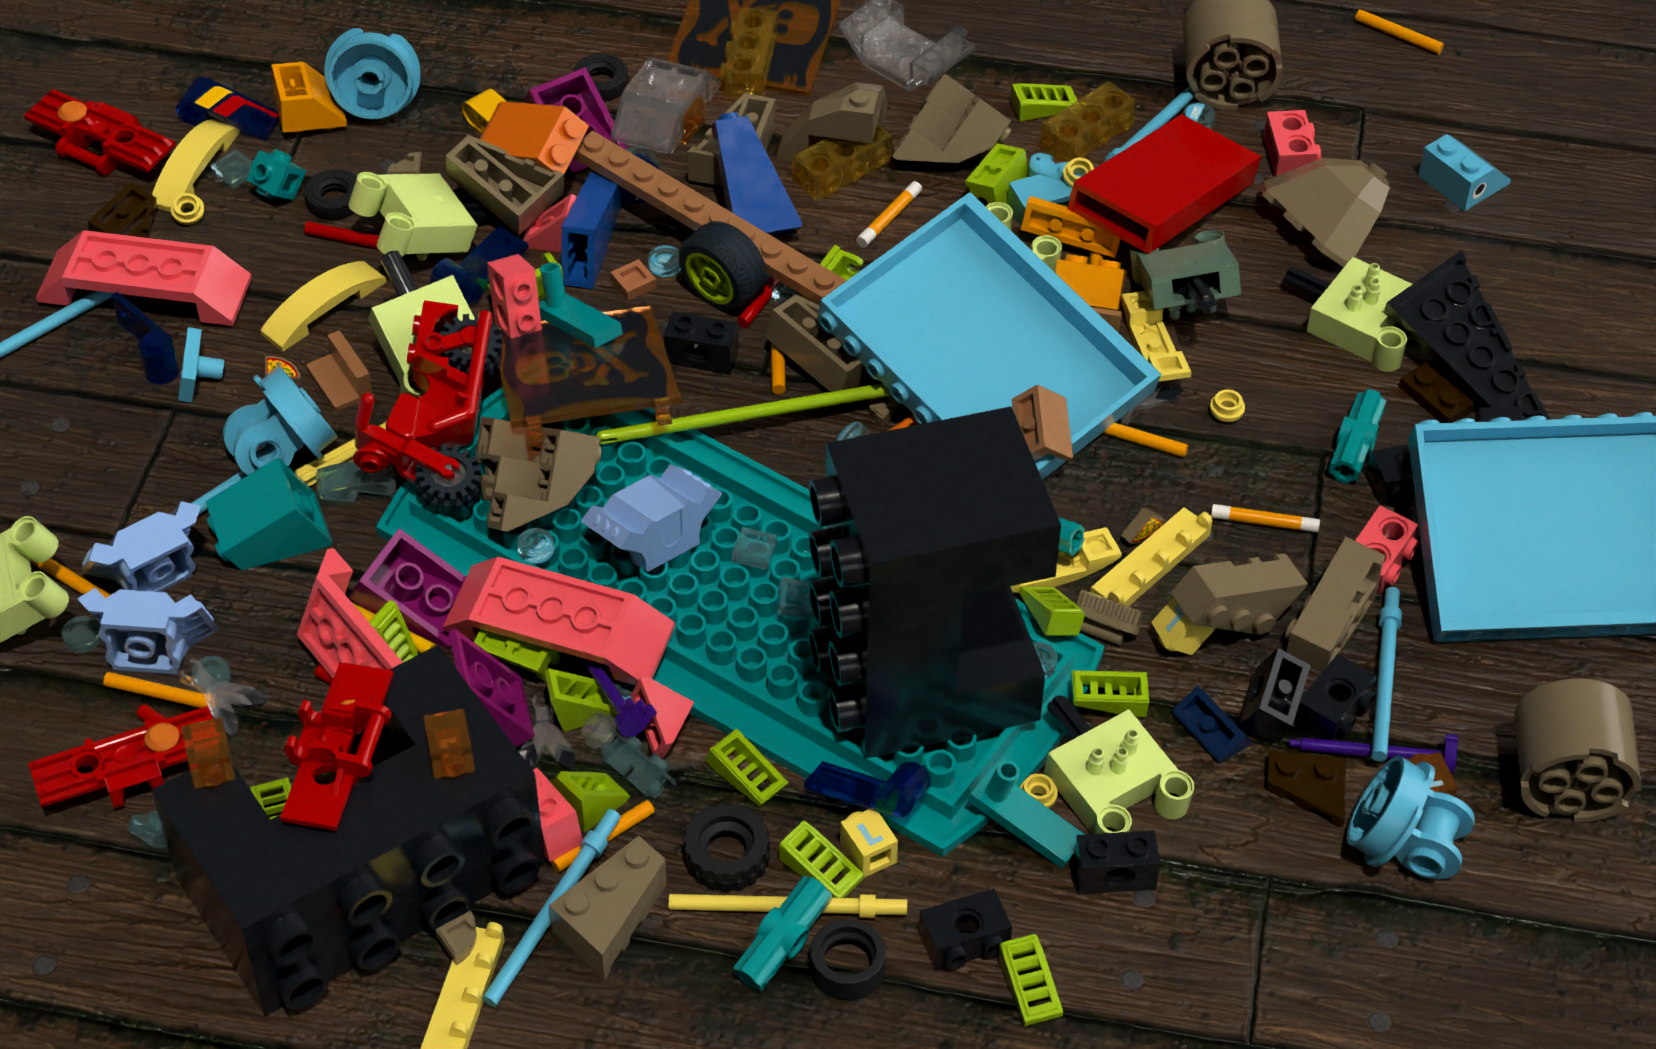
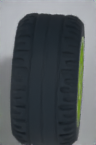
M719 221L706 223L687 238L680 247L679 265L686 283L703 302L718 310L736 312L744 308L766 285V265L759 249L745 233L730 224Z

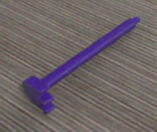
M581 658L618 713L615 718V725L621 735L633 737L641 733L652 717L657 714L653 705L649 704L646 706L643 700H639L635 705L631 698H627L625 701L600 663Z
M1445 734L1443 751L1388 745L1387 759L1401 756L1408 761L1442 764V773L1454 774L1458 736ZM1302 737L1301 740L1290 739L1289 744L1290 747H1300L1301 751L1372 757V744Z

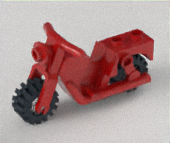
M424 300L421 316H414L412 336H417L416 344L409 343L407 364L413 365V381L416 382V387L426 391V393L418 398L408 393H401L386 421V429L378 425L369 424L375 402L373 394L366 392L362 394L355 417V447L357 451L353 455L354 463L367 473H377L380 470H384L388 467L389 463L396 466V471L403 478L415 484L417 497H422V504L426 507L431 503V510L437 512L439 507H442L443 514H450V508H454L456 513L462 512V504L468 509L472 506V499L476 501L479 496L481 466L478 465V459L475 455L470 458V451L465 448L460 453L459 447L469 445L474 440L485 373L489 377L494 374V368H499L500 360L502 359L503 337L502 334H499L500 329L497 325L492 327L491 312L486 310L480 311L478 315L475 314L474 320L469 319V314H463V320L460 321L458 318V305Z

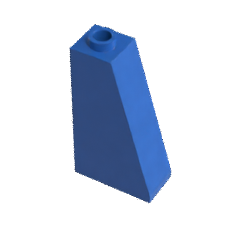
M737 112L718 116L719 120L713 123L711 129L727 210L771 236L798 232L802 227L801 219L749 117H738Z
M590 172L562 224L561 266L563 283L566 286L594 289L622 206V187L596 172Z

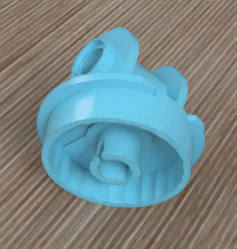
M352 28L341 34L333 42L324 64L326 84L334 99L347 112L365 119L388 117L404 109L415 97L421 79L420 63L414 49L404 37L394 33L388 37L379 33H364L361 28ZM364 75L377 76L379 80L370 81Z
M280 365L263 379L255 375L253 379L261 387L266 397L257 404L246 405L235 410L228 417L223 428L225 446L234 456L240 469L249 475L277 457L289 466L294 452L304 444L321 461L324 458L321 451L335 441L338 436L320 414L322 412L302 387L299 388Z
M1401 756L1393 757L1384 764L1366 787L1350 819L1347 830V842L1364 853V860L1368 865L1374 868L1380 867L1395 855L1404 867L1423 877L1447 879L1459 872L1462 864V855L1453 844L1454 839L1467 836L1472 831L1475 816L1471 808L1460 799L1430 789V784L1435 776V769L1431 764L1420 762L1415 765Z

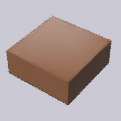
M639 259L610 272L611 282L627 301L657 288L656 278Z

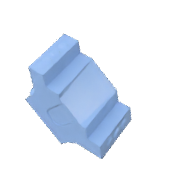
M670 464L661 477L649 475L612 494L603 508L592 505L581 522L619 549L627 550L630 553L632 563L649 572L700 544L699 533L702 521L723 493L712 487L708 482L701 480L700 477L693 475L691 471Z
M181 501L172 514L157 512L117 531L109 545L95 542L84 557L81 573L114 580L124 590L161 592L192 577V572L196 565L190 556L194 547L188 539V534L191 531L190 528L195 525L201 506Z
M94 588L77 598L100 623L99 637L106 643L107 647L105 659L112 665L113 670L178 674L181 661L188 649L220 630L214 623V618L203 604L196 601L191 594L175 603L166 592L120 589L105 598Z

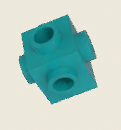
M274 149L272 153L259 150L256 158L251 163L250 172L246 180L258 186L256 192L271 199H274L276 196L294 200L306 170L290 162L292 156L283 151Z

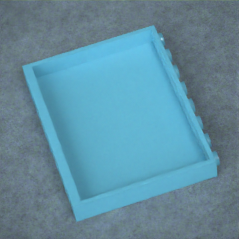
M971 192L820 300L817 319L821 327L827 333H832L842 343L845 351L849 355L855 356L866 367L867 372L872 378L880 380L889 389L894 400L900 404L903 403L913 413L915 420L919 424L1012 407V398L1038 384L1066 398L1073 455H1075L1103 433L1110 425L1117 422L1155 391L1161 377V373ZM1047 454L1036 460L1035 464L1043 480L1066 461Z
M1650 412L1637 413L1632 417H1618L1616 414L1609 413L1602 414L1596 418L1568 415L1561 419L1547 420L1544 416H1533L1522 421H1511L1510 418L1499 417L1489 422H1475L1474 419L1465 418L1454 423H1439L1437 420H1425L1415 424L1408 436L1433 642L1656 634V416H1653Z

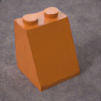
M500 102L480 140L505 149L507 154L524 161L527 158L534 161L536 166L551 172L557 170L565 174L589 125L565 106Z

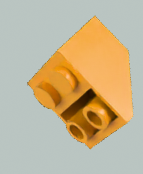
M304 61L271 64L273 97L283 133H299L315 129L329 130L347 126L344 110L328 89L325 76Z
M1066 254L1065 260L1057 259L1055 273L1089 306L1119 310L1127 270L1120 269L1121 262L1099 259L1097 266L1087 264L1088 257Z

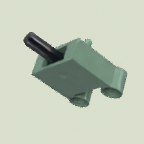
M1219 230L1202 231L1195 235L1196 245L1161 251L1157 248L1150 254L1143 252L1133 245L1129 247L1132 279L1141 285L1154 310L1167 308L1169 318L1176 320L1180 317V305H1185V311L1188 313L1195 312L1196 307L1201 308L1204 313H1214L1216 311L1217 299L1241 295L1239 263L1225 243L1224 232Z

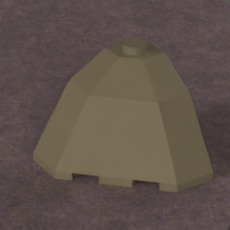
M942 72L920 105L921 111L912 118L903 133V137L895 146L891 155L897 160L959 163L993 148L996 142L1002 144L1012 130L1008 127L1011 120Z
M855 82L814 101L783 133L777 152V159L809 163L814 142L846 146L847 140L873 143L876 128L883 129L888 109L884 86Z
M1333 158L1318 159L1268 179L1260 186L1263 197L1271 204L1285 212L1283 216L1296 229L1303 232L1306 228L1313 235L1314 240L1312 244L1342 267H1345L1351 258L1355 257L1379 217L1390 189L1387 178H1385L1387 173L1378 165L1371 163L1368 166L1361 160Z
M482 417L475 452L478 463L484 464L486 475L482 474L481 488L483 500L490 501L489 512L486 516L488 528L508 532L568 505L592 476L595 466L600 461V437Z

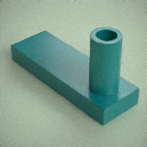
M547 263L540 267L546 299L539 302L541 319L594 348H598L623 334L621 322L566 294L558 263Z
M1003 760L998 764L996 770L991 767L970 794L967 801L1063 869L1074 855L1076 835L1085 834L1015 785L1020 775V769L1015 762Z

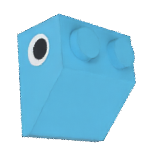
M1448 134L1424 147L1418 176L1463 211L1468 210L1510 184V178Z

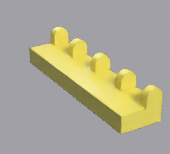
M1185 507L1182 508L1091 587V592L1130 606L1210 536L1213 522L1212 517L1207 512H1202L1199 516H1196Z
M490 922L486 929L476 927L477 939L470 955L457 966L452 960L420 1049L468 1048L484 1002L482 997L489 988L505 942L503 927L500 924Z

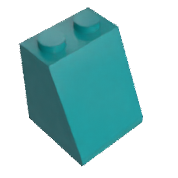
M278 457L206 501L210 514L207 517V521L218 539V542L215 544L216 550L224 561H231L240 570L319 550L333 544L316 493Z

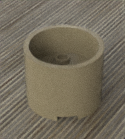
M1196 0L1189 7L1184 16L1182 27L1186 78L1189 86L1195 93V98L1207 106L1221 110H1239V105L1248 104L1258 99L1263 102L1269 98L1278 88L1283 74L1277 15L1269 0Z
M1564 679L1539 686L1527 693L1519 701L1514 711L1521 796L1528 808L1543 817H1546L1549 813L1572 816L1573 823L1605 819L1628 808V800L1637 791H1641L1642 785L1632 705L1625 693L1611 684L1598 680Z

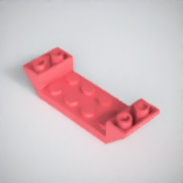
M83 230L57 250L37 293L36 300L41 303L68 306L71 304L76 290L85 289L196 303L200 322L233 326L252 277L251 273L211 245Z
M334 548L327 549L297 636L332 678H334L340 662L386 670L403 663L345 595L353 570Z
M495 557L471 566L442 628L446 632L456 629L467 638L474 640L480 629L602 663L609 666L614 680L636 686L641 677L648 676L653 679L676 625L674 621L634 594L505 558Z

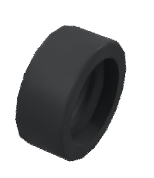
M840 919L828 923L816 933L810 947V973L815 985L825 994L837 999L855 1000L869 995L879 987L885 975L886 945L881 934L871 925L855 919ZM841 944H854L864 948L871 954L872 963L863 972L854 975H843L832 971L825 965L824 955L832 947Z

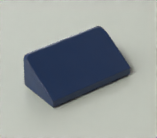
M1198 685L1171 711L1220 764L1253 743L1240 727Z

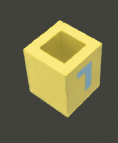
M1174 596L1151 622L1159 635L1158 639L1163 647L1172 652L1179 651L1189 655H1193L1216 629L1192 624Z
M875 806L863 812L852 813L844 821H841L840 845L852 863L864 873V878L897 863L898 840Z

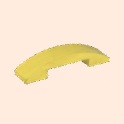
M210 119L193 128L173 151L156 182L152 195L157 198V209L171 212V204L179 194H195L193 183L218 150L227 151L240 133V127Z
M365 261L352 262L335 267L312 279L284 301L260 330L261 335L283 352L309 335V323L353 294L360 299L364 298L385 284L386 277Z
M1144 291L1122 294V306L1134 348L1161 373L1159 382L1191 377V370L1182 351L1175 350L1162 321L1163 309L1154 310Z
M1107 527L1084 532L1083 545L1074 556L1058 552L1056 577L1010 587L1013 593H1019L1021 586L1056 587L1076 581L1120 559L1122 552Z

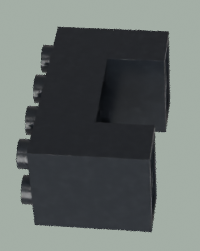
M1012 407L826 443V477L809 481V495L814 518L819 527L825 526V528L809 532V548L813 566L817 576L822 579L809 581L808 584L813 616L816 624L819 626L808 630V639L812 660L817 673L833 671L838 686L828 689L830 711L837 732L842 733L855 730L864 759L1041 720L1045 672L1010 586L1056 577L1061 523Z
M439 645L389 669L394 672V676L383 705L391 710L392 716L389 723L383 726L379 737L383 762L373 766L368 777H358L356 786L353 785L337 831L280 821L281 814L270 820L226 753L151 790L179 884L265 1017L284 1006L292 1010L309 1006L324 994L330 981L358 966L363 970H371L384 965L395 956L401 943L429 927L435 931V929L470 911L471 904L499 889L503 893H513L523 889L536 878L540 867L546 864L535 773ZM457 741V746L449 748L452 766L445 767L441 744Z

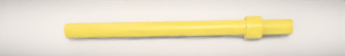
M669 894V910L769 912L774 907L780 908L787 897ZM860 894V898H832L822 913L859 914V918L875 919V915H907V899H876V895Z

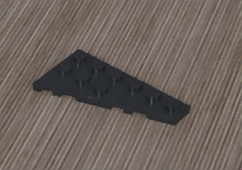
M1462 250L1386 303L1385 310L1482 408L1521 406L1524 420L1533 416H1544L1547 420H1551L1537 392H1533L1525 378L1526 371L1522 364L1517 363L1511 351L1513 347L1491 305L1485 302L1479 290L1480 284L1476 276L1471 275L1466 266L1467 259Z

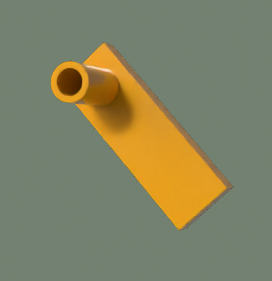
M1032 196L1029 197L1020 230L1039 236H1053L1060 242L1116 258L1121 242L1120 238L1069 211L1066 206Z

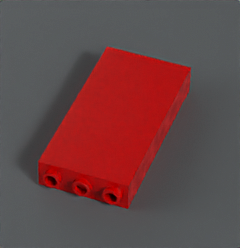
M1181 114L1074 181L1067 209L1143 252L1150 254L1252 185L1261 156Z

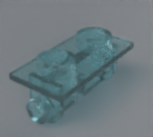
M614 728L610 729L617 738L613 742H606L602 746L600 753L603 755L604 762L611 765L622 776H625L634 766L635 769L628 776L627 780L642 791L646 797L652 796L657 798L664 790L662 784L666 779L673 785H676L677 782L667 774L672 767L655 753L648 758L641 752L645 745L635 736L625 737Z

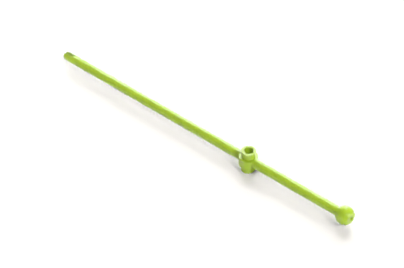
M883 383L601 430L596 436L600 437L599 444H609L891 396L889 389Z

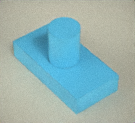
M189 327L187 329L178 401L192 403L196 376L222 380L224 359L199 356L202 329Z

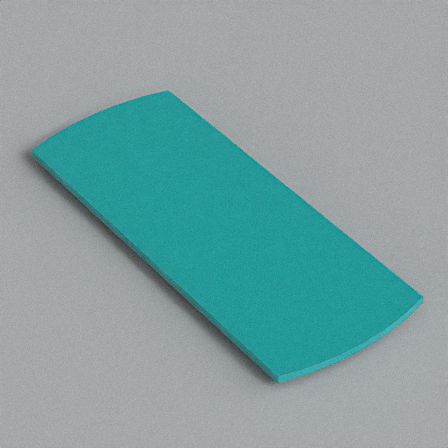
M548 358L518 375V378L525 384L557 382L549 378L552 374L547 369L549 364L546 363V360ZM570 364V366H563L562 368H570L571 370L576 369L578 367H575L574 365ZM574 371L572 375H577L579 373H576L577 371ZM570 372L562 373L565 375V379L568 378ZM597 378L595 382L591 384L607 385L606 382L602 381L599 378ZM505 384L480 403L474 440L469 445L459 447V452L462 453L466 448L470 451V458L474 455L476 456L475 451L482 417L596 436L601 430L667 420L673 417L648 404L624 403L577 408L549 416L540 421L523 423L525 416H523L524 408ZM695 429L609 444H599L601 446V457L599 463L595 466L594 473L568 505L508 532L488 528L486 516L489 512L490 501L483 500L481 483L479 496L476 501L472 499L471 507L467 509L462 504V512L456 513L454 508H450V514H443L442 507H439L437 512L431 510V503L425 507L422 504V497H417L415 484L407 479L396 492L376 525L377 535L387 541H390L400 528L465 576H467L472 565L495 557H501L636 595L675 622L676 626L653 680L693 701L694 704L689 713L728 735L737 728L761 754L861 811H866L870 808L854 803L856 785L822 775L820 772L825 771L872 786L874 788L872 807H877L880 793L878 788L895 793L898 799L894 814L890 815L878 811L886 824L942 857L979 831L992 819L967 801L970 794L991 767L996 770L998 764L1003 760L1015 762L1020 769V775L1015 785L1020 787L1019 785L1026 780V777L1036 774L1045 764L1048 753L1057 747L1066 734L1047 710L1048 703L1054 697L1060 695L1065 696L1073 705L1072 670L1097 671L1105 650L1104 645L1080 632L1076 636H1046L1027 605L1015 599L1039 658L1040 654L1042 656L1043 662H1041V665L1045 664L1050 669V671L1047 668L1044 669L1048 676L1045 677L1041 720L864 759L855 730L838 733L835 728L828 699V689L838 686L833 671L817 673L810 652L808 630L819 626L816 624L813 616L808 584L809 581L822 578L817 576L813 566L809 548V532L824 529L825 526L819 527L816 523L809 489ZM478 463L481 466V476L482 474L486 475L484 464ZM670 464L682 467L723 493L702 521L699 533L700 544L646 572L643 568L632 563L630 553L627 550L619 549L581 522L592 505L603 508L612 494L649 475L661 477ZM455 473V478L451 480H454L457 484H460L462 478ZM544 539L551 543L552 554L545 561L534 563L524 559L529 553L523 552L529 548L533 550L535 547L532 546L536 540H538L537 544H540ZM1083 684V694H1088L1090 685ZM1073 705L1078 712L1081 707Z

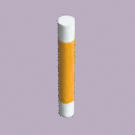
M913 181L856 238L857 244L862 248H866L922 191V186L918 182Z
M1213 504L1211 517L1214 519L1318 533L1320 519Z

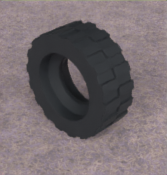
M721 803L711 808L709 806L704 808L701 813H696L692 817L691 823H688L685 828V835H683L684 862L687 865L688 873L695 878V882L699 885L703 884L712 891L720 890L724 893H729L732 890L741 891L746 886H752L759 877L762 878L765 874V868L769 865L770 861L769 830L767 825H764L760 815L754 814L752 809L748 807L743 808L739 804L734 803L731 805ZM720 834H735L744 840L746 851L738 860L731 862L717 861L708 853L707 846L709 841L714 836Z

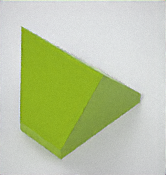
M550 668L546 670L545 677L551 704L564 732L617 716L618 713L595 679Z
M560 771L557 778L549 780L575 809L580 829L584 833L599 823L608 809L617 810L630 798V795L607 773Z

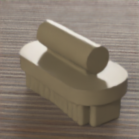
M1086 590L1080 591L1078 600L1074 603L1085 614L1080 629L1081 632L1118 646L1122 645L1126 632L1139 635L1141 629L1139 623L1143 611L1131 608L1117 601L1109 600V598L1095 593L1087 592Z

